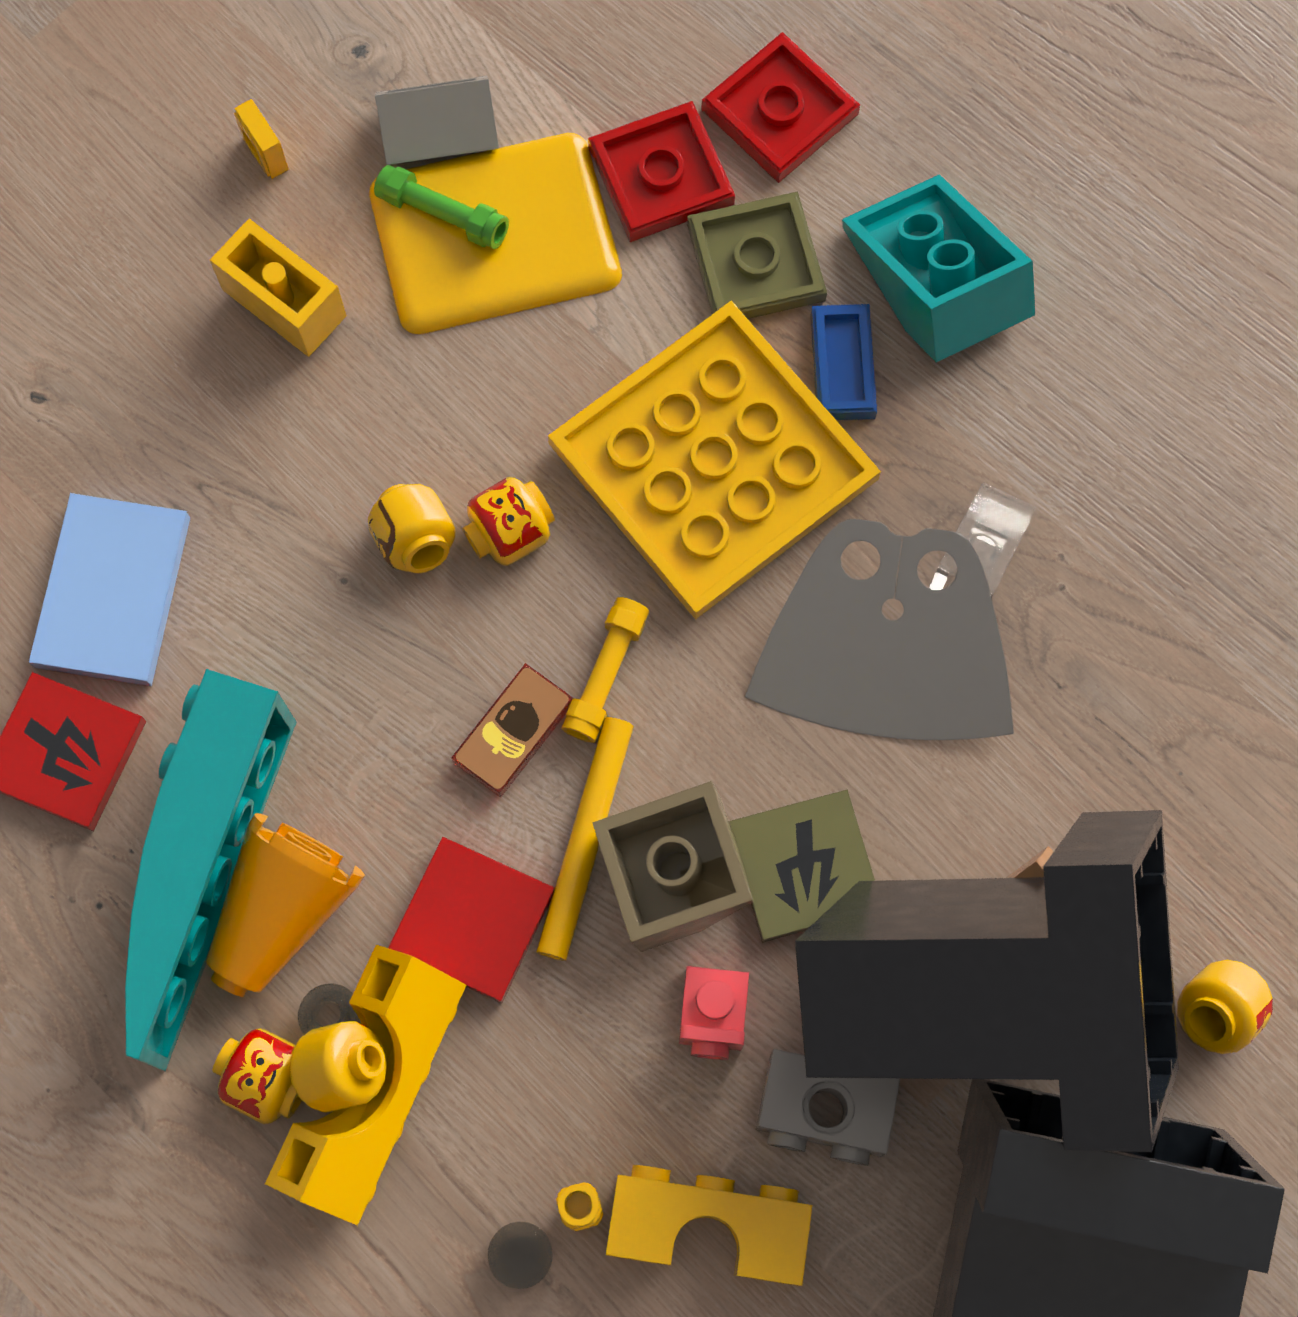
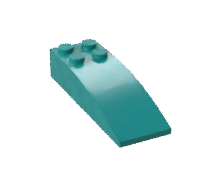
M206 669L200 686L194 684L189 689L182 707V720L186 721L177 744L172 742L168 745L160 762L159 778L163 779L142 851L131 913L125 983L126 1056L166 1071L206 966L207 955L247 826L255 813L263 814L297 723L278 691Z

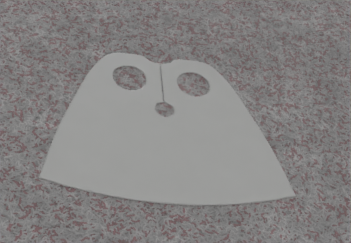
M847 519L840 522L824 537L815 549L791 591L766 641L745 697L768 708L812 723L879 737L911 740H961L1014 734L1009 682L1002 641L988 582L974 547L966 537L954 531L927 528L921 530L916 535L903 536L902 540L901 535L892 533L881 522L862 519ZM855 541L871 543L880 554L878 571L867 579L857 580L851 578L845 573L841 565L843 550ZM931 551L948 553L957 565L955 580L944 589L934 590L928 588L918 577L917 567L919 561L925 554ZM895 594V599L902 603L904 612L897 620H889L882 614V606L888 599H894Z

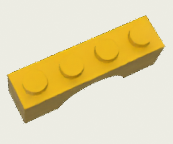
M375 945L349 1004L358 1015L361 1023L368 1026L381 1042L387 1063L385 1082L379 1094L366 1104L335 1110L314 1121L293 1123L265 1185L304 1204L358 1226L366 1206L375 1194L377 1182L394 1144L402 1134L404 1122L417 1093L430 1072L431 1062L445 1031L455 1017L457 1005L466 984L411 955Z

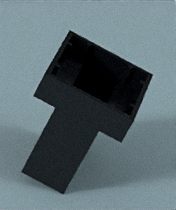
M1162 810L1082 812L1044 864V877L859 881L795 940L806 1078L1059 1080L1064 1150L1152 1152L1179 1069Z
M985 1079L971 1080L957 1150L963 1168L933 1317L1240 1316L1248 1271L1253 1270L1268 1274L1285 1188L1228 1132L1216 1127L1163 1117L1152 1152L1064 1150L1060 1095Z

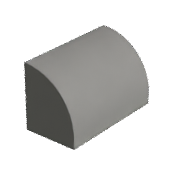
M487 76L375 93L387 165L499 149Z

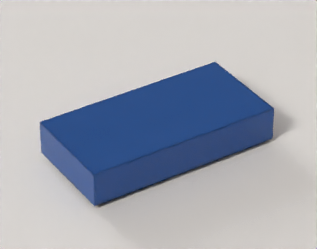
M870 305L812 306L810 316L816 398L836 421L875 419L877 402Z

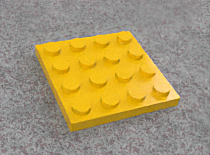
M732 301L728 302L548 435V442L552 449L695 620L878 481L881 474L878 467Z

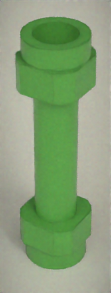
M387 165L380 171L374 186L376 197L398 208H401L403 203L462 228L466 232L468 241L482 247L488 246L496 249L505 239L509 227V219L499 214L497 209L483 203L478 204L475 209L417 184L415 174L401 167L395 168Z

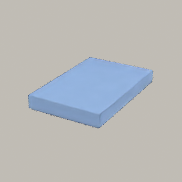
M70 493L29 663L38 669L152 686L190 522V516L187 511Z

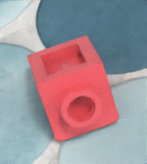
M686 967L679 1044L691 1045V1056L728 1060L730 1050H742L745 1037L744 1024L749 972Z

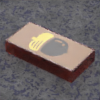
M525 663L451 757L452 762L501 798L566 715L574 698Z

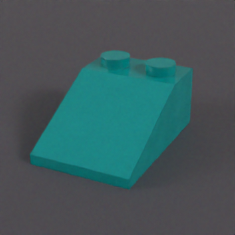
M940 174L842 219L845 233L901 325L936 363L1035 316L1033 261Z

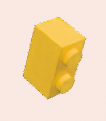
M250 218L210 259L222 290L308 357L347 316L338 286Z

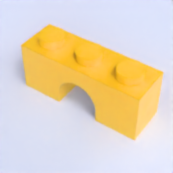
M633 1165L631 1176H617L606 1256L670 1266L674 1242L680 1229L694 1219L711 1218L724 1224L731 1231L735 1239L737 1256L734 1276L802 1286L813 1205L798 1203L799 1190L761 1185L759 1197L733 1193L735 1180L706 1175H697L695 1186L669 1183L671 1170L643 1165Z

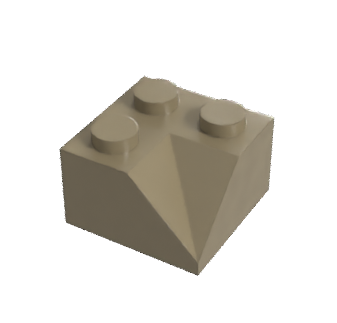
M712 781L592 822L630 941L641 952L701 932L754 902L721 797Z

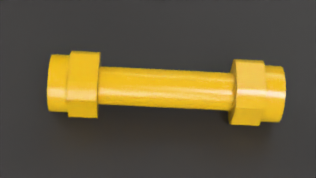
M616 598L605 621V629L609 632L580 699H572L561 729L568 735L585 742L595 743L598 734L601 732L604 719L607 717V712L603 709V706L631 641H639L645 627L649 610L644 605L628 598Z
M583 1182L560 1190L556 1202L561 1221L566 1227L574 1231H580L598 1226L604 1214L598 1193L591 1184Z

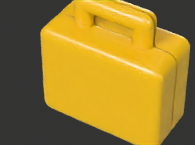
M563 133L406 169L415 174L417 184L474 209L478 204L483 203L497 209L499 214L508 217L509 227L502 244L496 249L488 246L482 247L468 241L464 229L403 203L401 208H398L376 197L374 186L377 177L370 185L369 197L399 321L402 327L412 334H425L607 292L614 289L622 279V268L590 151L586 141L578 134Z

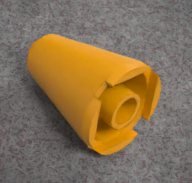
M255 813L247 826L206 959V964L214 971L210 978L211 981L225 991L239 997H244L247 990L261 992L359 887L365 876L364 872L356 865L350 875L346 874L338 868L343 858L342 855L292 826L282 822L276 833L262 827L268 816L260 813Z

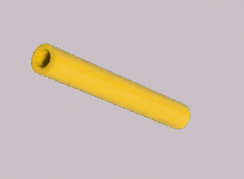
M612 717L604 719L536 953L560 961H566L599 849V842L592 822L608 817L634 728L627 721Z

